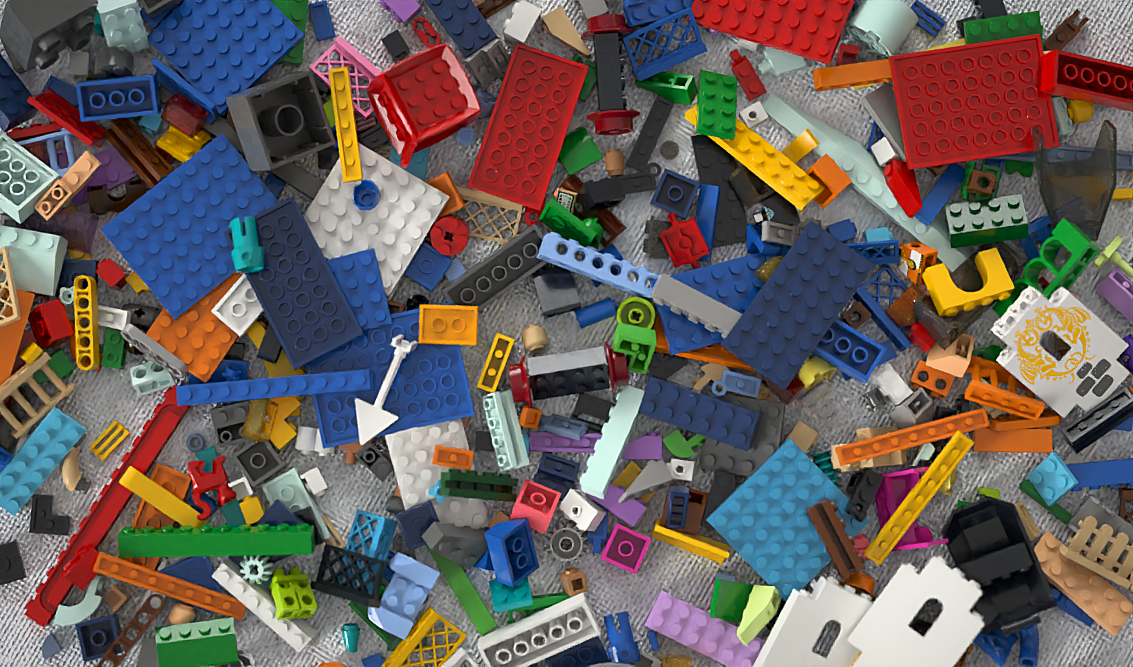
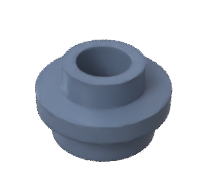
M195 433L188 437L186 445L191 452L198 453L204 450L206 440L201 434ZM196 439L200 441V445L198 447H195L193 445V442Z

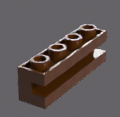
M127 117L117 118L110 122V129L106 130L103 135L150 189L174 171Z
M823 498L806 507L805 510L839 576L842 579H846L851 576V573L865 569L862 565L864 559L860 552L856 553L853 547L856 544L852 536H847L844 530L847 528L842 518H838L836 514L838 509L833 500L829 501V499Z

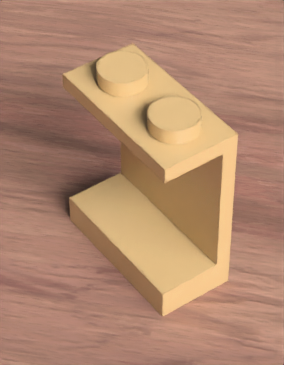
M898 426L856 429L857 441L898 431L900 428ZM906 449L859 461L860 468L907 464Z

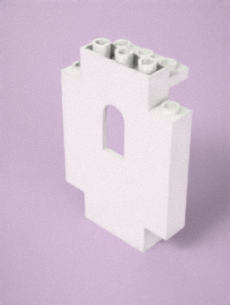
M933 556L920 575L916 573L918 569L910 563L907 566L902 564L847 639V641L862 651V654L852 667H953L985 624L981 621L983 619L981 615L975 611L972 613L968 612L981 595L982 591L979 590L981 586L972 579L970 582L963 578L965 574L957 568L952 570L947 567L948 562L940 556L937 558ZM937 598L943 605V611L923 638L908 627V624L927 599Z
M822 576L819 580L813 578L808 584L814 589L812 594L803 589L800 591L793 589L753 667H851L859 653L862 654V651L847 641V639L873 605L872 597L863 592L861 594L855 593L856 589L847 584L843 587L838 584V580L830 576L828 579ZM837 620L841 625V630L827 657L825 658L812 652L811 650L826 622Z

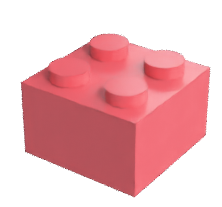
M525 479L509 520L527 518L531 529L545 534L561 493Z

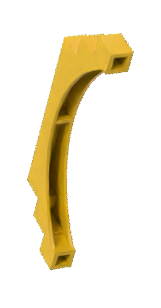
M135 271L125 278L139 296L143 293L152 292ZM261 319L259 321L256 320L246 331V334L258 350L267 326ZM283 349L276 364L263 360L269 378L306 375L304 373L306 369L303 366L296 370L293 369ZM299 396L273 398L272 424L267 437L280 451L297 437L295 431L298 429L291 421L288 423L285 421L302 407L300 403L302 399Z

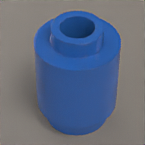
M203 493L201 494V499L210 505L211 517L219 506L215 504L216 501ZM192 494L189 498L191 501L189 505L202 514L204 510L195 505Z

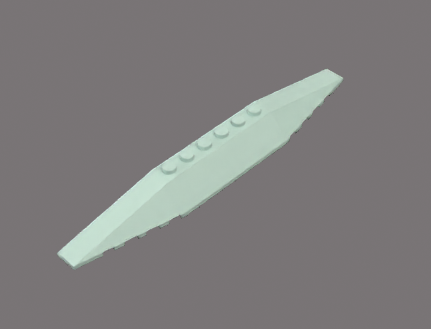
M773 93L762 104L767 115L795 139L809 128L820 143L811 151L814 156L820 159L827 154L843 172L847 173L852 180L850 185L904 231L903 233L913 241H919L938 251L936 261L939 264L944 263L947 271L969 290L977 292L983 289V280L974 261L976 257L967 246L951 249L946 221L943 215L938 213L928 227L915 216L912 219L908 218L886 184L883 171L885 167L880 166L877 159L863 146ZM993 300L988 306L991 307L996 300Z

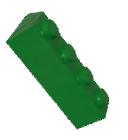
M233 617L155 628L159 667H209L239 663Z

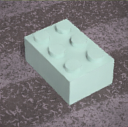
M97 0L99 2L97 13L108 47H118V50L121 51L126 49L131 53L150 47L136 0Z

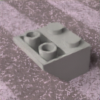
M920 387L898 404L888 415L900 430L932 422L933 401L924 389Z

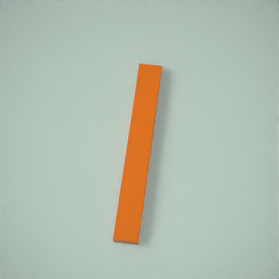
M984 407L835 447L840 466L952 437L958 430L961 433L989 427L990 424Z
M99 552L93 568L94 572L228 617H233L242 621L247 608L235 597Z

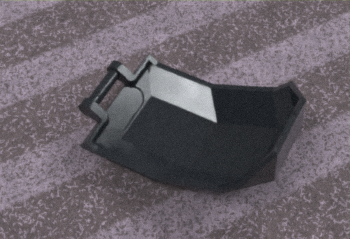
M987 496L952 510L941 535L943 539H948L946 545L955 566L1022 541L1025 542L1033 565H1030L1031 569L1021 573H1019V570L1011 572L1012 576L1002 580L1000 577L992 579L993 583L986 586L979 584L981 586L979 590L982 593L972 607L976 613L983 617L981 621L985 624L981 628L982 633L986 634L1001 628L1006 637L1016 630L1034 623L1036 625L1042 623L1039 613L1053 608L1057 604L1015 505Z

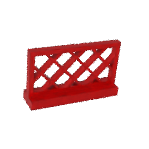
M46 88L43 94L28 98L27 102L88 146L95 145L100 148L105 142L106 138L103 134L108 129L95 120L81 122L79 109L51 88Z

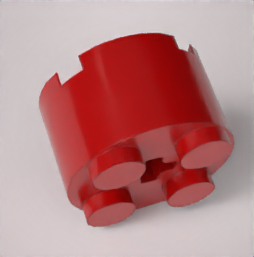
M445 215L439 218L430 231L431 243L442 255L458 254L469 242L470 227L466 220L459 216ZM448 231L449 233H454L452 238L446 236Z

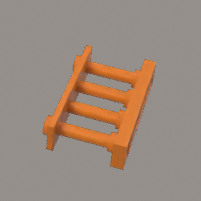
M971 355L970 363L965 372L972 373L973 380L964 393L965 399L1035 421L1038 420L1045 408V402L1035 400L1034 392L1001 364ZM981 377L990 379L991 386L981 383ZM999 382L1007 384L1009 391L1000 389ZM1016 387L1026 390L1027 397L1017 394Z

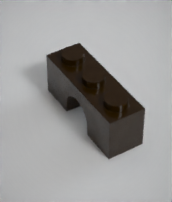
M143 179L126 181V193L120 197L112 196L108 192L107 184L87 186L90 213L104 215L109 211L123 212L147 193L146 183Z

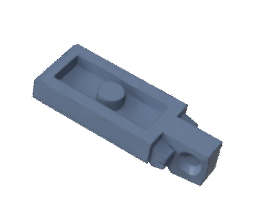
M541 414L537 428L580 441L588 430V424L557 414H552L551 416Z

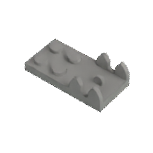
M1090 494L1079 506L1069 522L1066 523L1069 528L1077 533L1080 525H1078L1079 521H1084L1087 516H1093L1097 520L1095 528L1100 529L1102 525L1108 524L1113 528L1112 537L1115 538L1117 534L1123 532L1129 537L1127 545L1131 546L1133 544V526ZM1092 532L1087 541L1091 543L1096 534ZM1107 542V544L1102 550L1104 554L1107 552L1112 542ZM1124 549L1122 551L1117 562L1121 563L1124 556L1128 552L1127 550Z

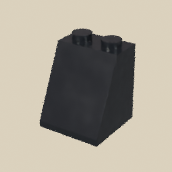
M553 264V268L546 269V267H540L535 273H532L544 319L581 309L580 299L570 270Z

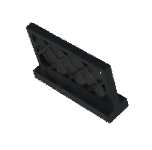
M325 544L316 581H311L310 586L313 590L354 603L380 608L381 601L377 599L387 562ZM334 550L336 558L330 561V551ZM348 554L351 562L345 565L342 558ZM363 559L365 566L359 570L357 562ZM338 562L341 569L335 573L333 565ZM378 563V572L374 574L371 567ZM353 566L355 574L349 577L347 570ZM329 569L331 577L324 580L325 571ZM368 571L370 578L364 582L361 574ZM343 573L346 581L340 584L337 577ZM358 578L360 586L354 589L352 581ZM372 582L374 587L372 594H369L366 586Z

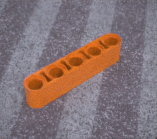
M889 59L819 68L812 71L815 91L892 81Z

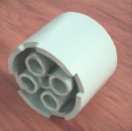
M862 0L847 21L845 29L856 41L860 40L862 44L869 47V51L882 58L889 59L890 56L895 54L917 24L918 17L902 0Z

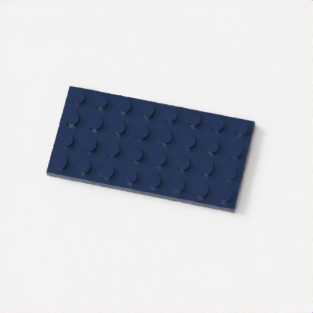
M292 196L253 216L256 223L258 244L264 247V269L245 273L293 369L296 370L362 336L364 332L294 197ZM244 221V222H243V228H244V235H246V228H245V221ZM230 228L224 231V234L232 250H234L232 229Z
M810 221L723 340L721 346L779 388L785 390L874 265L816 223Z

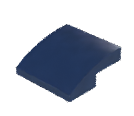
M544 452L534 482L560 492L559 500L563 501L573 487L580 463Z

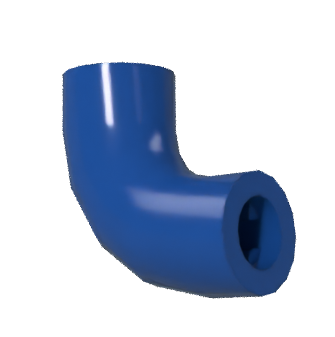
M1034 623L1018 630L1020 638L1018 663L1023 667H1036L1038 665L1039 633L1038 627Z

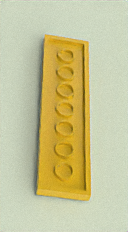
M697 104L689 109L684 116L695 126ZM737 117L734 140L708 136L800 211L819 197L825 189L752 129H749L747 125L739 121Z

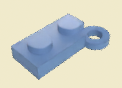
M723 370L721 381L714 382L711 390L716 396H722L726 391L757 398L762 379ZM717 385H721L723 387V390L721 392L716 391Z

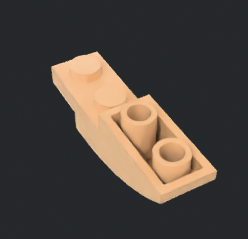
M85 151L61 179H58L45 193L34 208L48 221L89 182L102 163L89 151Z

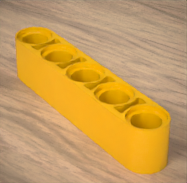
M80 275L74 280L77 366L80 369L95 370L100 362L97 283L91 276ZM85 279L88 281L86 289L82 287V282ZM87 298L89 306L85 309L83 301ZM86 318L90 321V325L87 328L83 324ZM87 337L91 341L89 347H86L84 344ZM87 357H90L91 364L89 367L85 364V359Z
M132 466L127 469L119 481L123 486L182 526L189 525L192 528H200L208 520H198L197 515L200 514Z

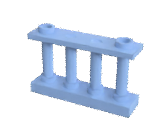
M62 128L59 132L21 142L15 141L25 150H29V153L38 158L36 147L47 145L50 167L59 174L60 177L58 179H61L76 162L72 138L76 136L65 128ZM65 140L69 165L67 166L68 168L60 169L54 143Z

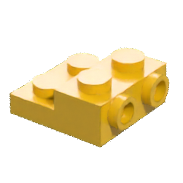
M179 117L170 125L168 132L158 139L156 146L182 163H185L209 144L212 137L209 136L206 130H200L193 126L190 120H184Z

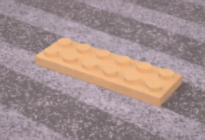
M1048 530L1044 532L1033 548L1046 579L1112 636L1117 635L1132 614L1133 603L1098 573L1064 556L1058 550L1062 542Z

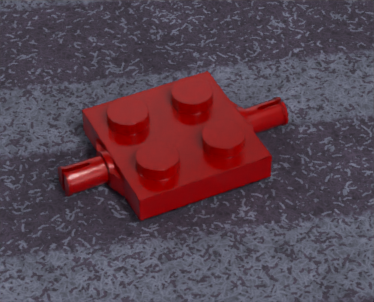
M674 212L668 214L667 217L672 226L660 232L659 236L675 268L684 264H691L693 270L701 268L698 260L711 251L695 218L678 222Z

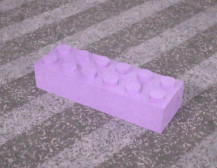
M660 590L644 623L645 626L726 666L753 667L766 642L765 640L755 636L746 646L737 636L738 627L722 619L709 617L710 613Z

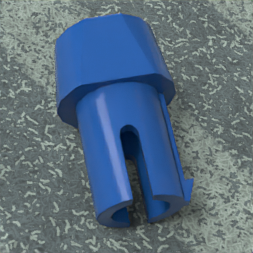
M627 611L617 613L620 633L616 632L612 615L603 617L611 647L606 649L611 663L629 664L640 661L638 641L634 642L628 618L630 615Z

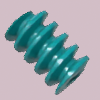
M830 451L812 454V458H817L813 463L834 484L840 480V477L834 476L839 471L832 468ZM835 484L838 488L842 487L839 484Z

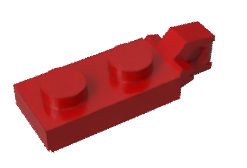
M737 49L731 51L729 54L733 60L730 63L731 70L735 77H737L748 100L751 102L765 94L767 91L746 56L741 57Z

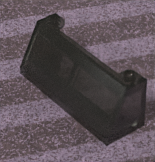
M1003 241L977 245V250L950 274L951 280L957 288L965 292H977L983 289V280L974 261L979 252L997 247L1012 283L1021 278L1026 259ZM930 294L918 295L913 301L912 313L936 343L946 350L998 299L985 306H982V304L977 305L969 311L960 310L952 316H939Z

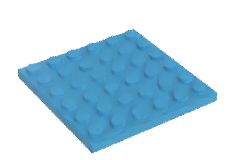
M790 438L706 519L770 586H774L777 589L778 594L785 602H787L793 589L800 591L831 561L805 510L806 507L823 498H827L829 501L833 500L838 509L836 514L838 518L843 519L847 527L844 530L847 536L851 535L852 538L870 522L865 518L860 523L855 519L854 515H849L844 511L849 499Z

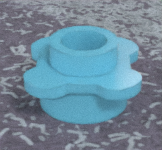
M438 480L429 489V495L434 496L438 503H443L447 496H439L440 480Z

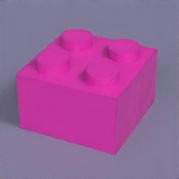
M616 523L600 559L636 575L652 539Z

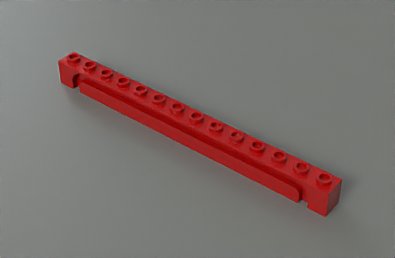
M175 385L167 389L164 394L165 400L162 404L159 403L153 411L155 415L151 420L148 419L143 426L144 432L133 441V449L130 453L127 452L121 460L123 464L119 469L116 468L111 475L112 481L101 490V498L98 502L95 501L89 509L91 513L87 518L84 517L79 524L80 530L69 539V547L66 551L63 550L57 558L59 562L55 567L52 566L46 575L48 579L37 588V596L26 605L25 609L27 611L24 615L42 627H47L57 613L58 606L63 604L74 587V584L62 573L65 564L69 560L73 561L76 558L78 550L83 545L87 546L90 543L98 550L133 497L134 492L119 483L122 476L130 466L146 476L191 408V406H178Z

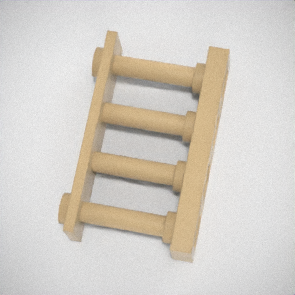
M44 351L32 364L26 363L0 386V413L14 427L10 434L16 439L25 436L35 422L61 399L69 397L76 387L73 383L67 382L64 384L48 366L47 361L51 358ZM38 369L42 370L59 389L52 397H49L33 379V373ZM23 382L27 383L44 402L36 411L18 391V387ZM8 395L12 396L28 413L29 417L22 423L3 404V400Z

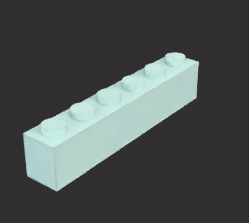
M624 385L622 390L619 389L616 396L618 401L610 409L608 423L605 422L603 425L601 440L598 439L596 441L594 456H590L587 462V472L583 473L580 478L579 484H581L582 492L601 499L605 498L639 419L640 413H638L645 392L644 390L630 385Z

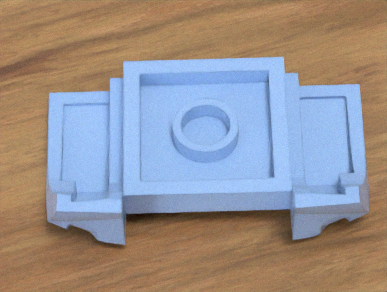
M398 552L388 562L390 569L394 570L395 573L380 599V608L368 607V617L383 630L405 640L440 572Z

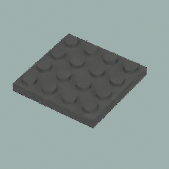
M728 394L716 396L762 412L763 414L751 450L745 451L708 437L704 438L705 443L702 445L699 469L718 470L726 473L751 476L781 446L786 403Z

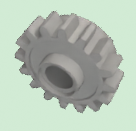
M567 523L566 528L559 524V530L553 527L554 534L548 533L551 539L545 541L546 544H550L546 551L552 552L550 558L555 556L556 563L562 560L563 565H566L567 561H570L571 565H573V559L580 561L579 555H585L582 549L588 546L583 544V541L587 538L581 537L583 531L577 532L576 525L572 529L570 528V523ZM567 538L572 541V547L569 550H564L561 547L563 539Z

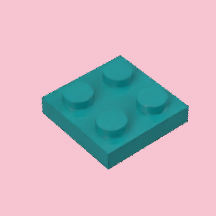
M528 577L514 587L497 582V580L489 581L495 613L533 605Z

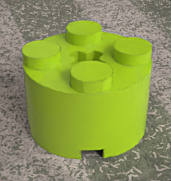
M631 297L623 301L616 315L617 324L619 322L651 329L655 321L653 306L649 301L640 297ZM635 312L636 315L640 314L638 322H636V320H631V317L633 316L632 313Z

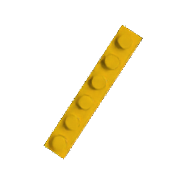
M349 68L330 69L328 71L343 182L362 181L364 179Z

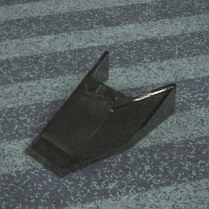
M1104 120L1091 157L1050 162L1044 150V136L1036 127H1032L1039 192L1053 230L1065 218L1075 223L1092 241H1097L1117 184V128L1109 120Z

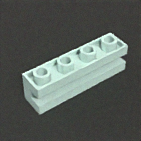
M511 390L501 393L493 392L482 397L500 472L518 470L530 465Z

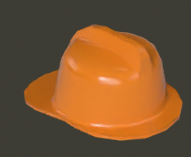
M855 572L850 574L851 576L844 582L839 581L838 584L843 587L847 584L856 589L855 593L861 594L863 592L871 596L872 602L876 600V597L873 595L876 582L868 575Z

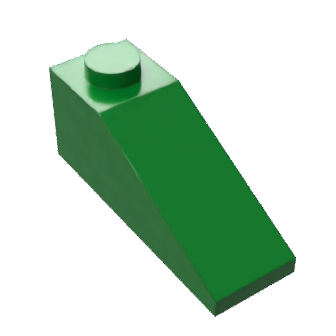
M660 72L642 81L635 80V85L678 104L692 105L698 92L694 76Z
M61 348L49 355L51 359L47 361L48 366L59 378L63 377V379H66L73 374L72 370L75 367ZM38 369L33 373V379L37 383L51 381L42 370Z

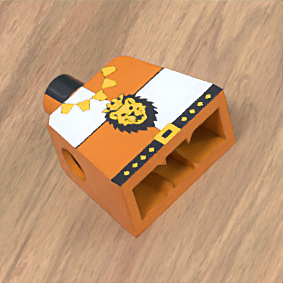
M919 241L905 245L900 244L899 256L901 257L899 269L917 287L925 285L922 275L926 268L936 265L938 251Z

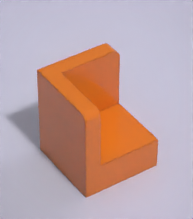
M525 404L521 416L518 418L519 424L523 427L537 429L542 410L536 407L530 408L528 404Z

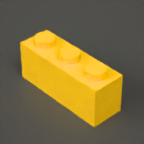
M496 333L476 386L478 389L489 393L497 391L515 339Z

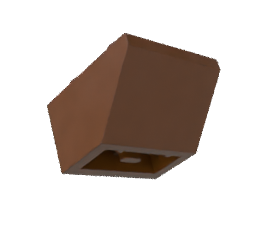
M670 483V486L684 487V486H680V485H677V484ZM689 488L690 494L685 529L667 528L665 524L669 495L668 489L659 526L697 537L708 493ZM673 502V504L683 505L680 502ZM672 510V512L682 513L679 510ZM671 517V520L681 521L682 518Z

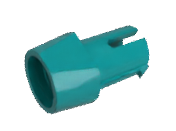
M244 217L246 235H244L243 222H240V218L230 221L229 228L232 229L234 250L231 251L236 272L249 273L264 269V247L258 244L255 218Z

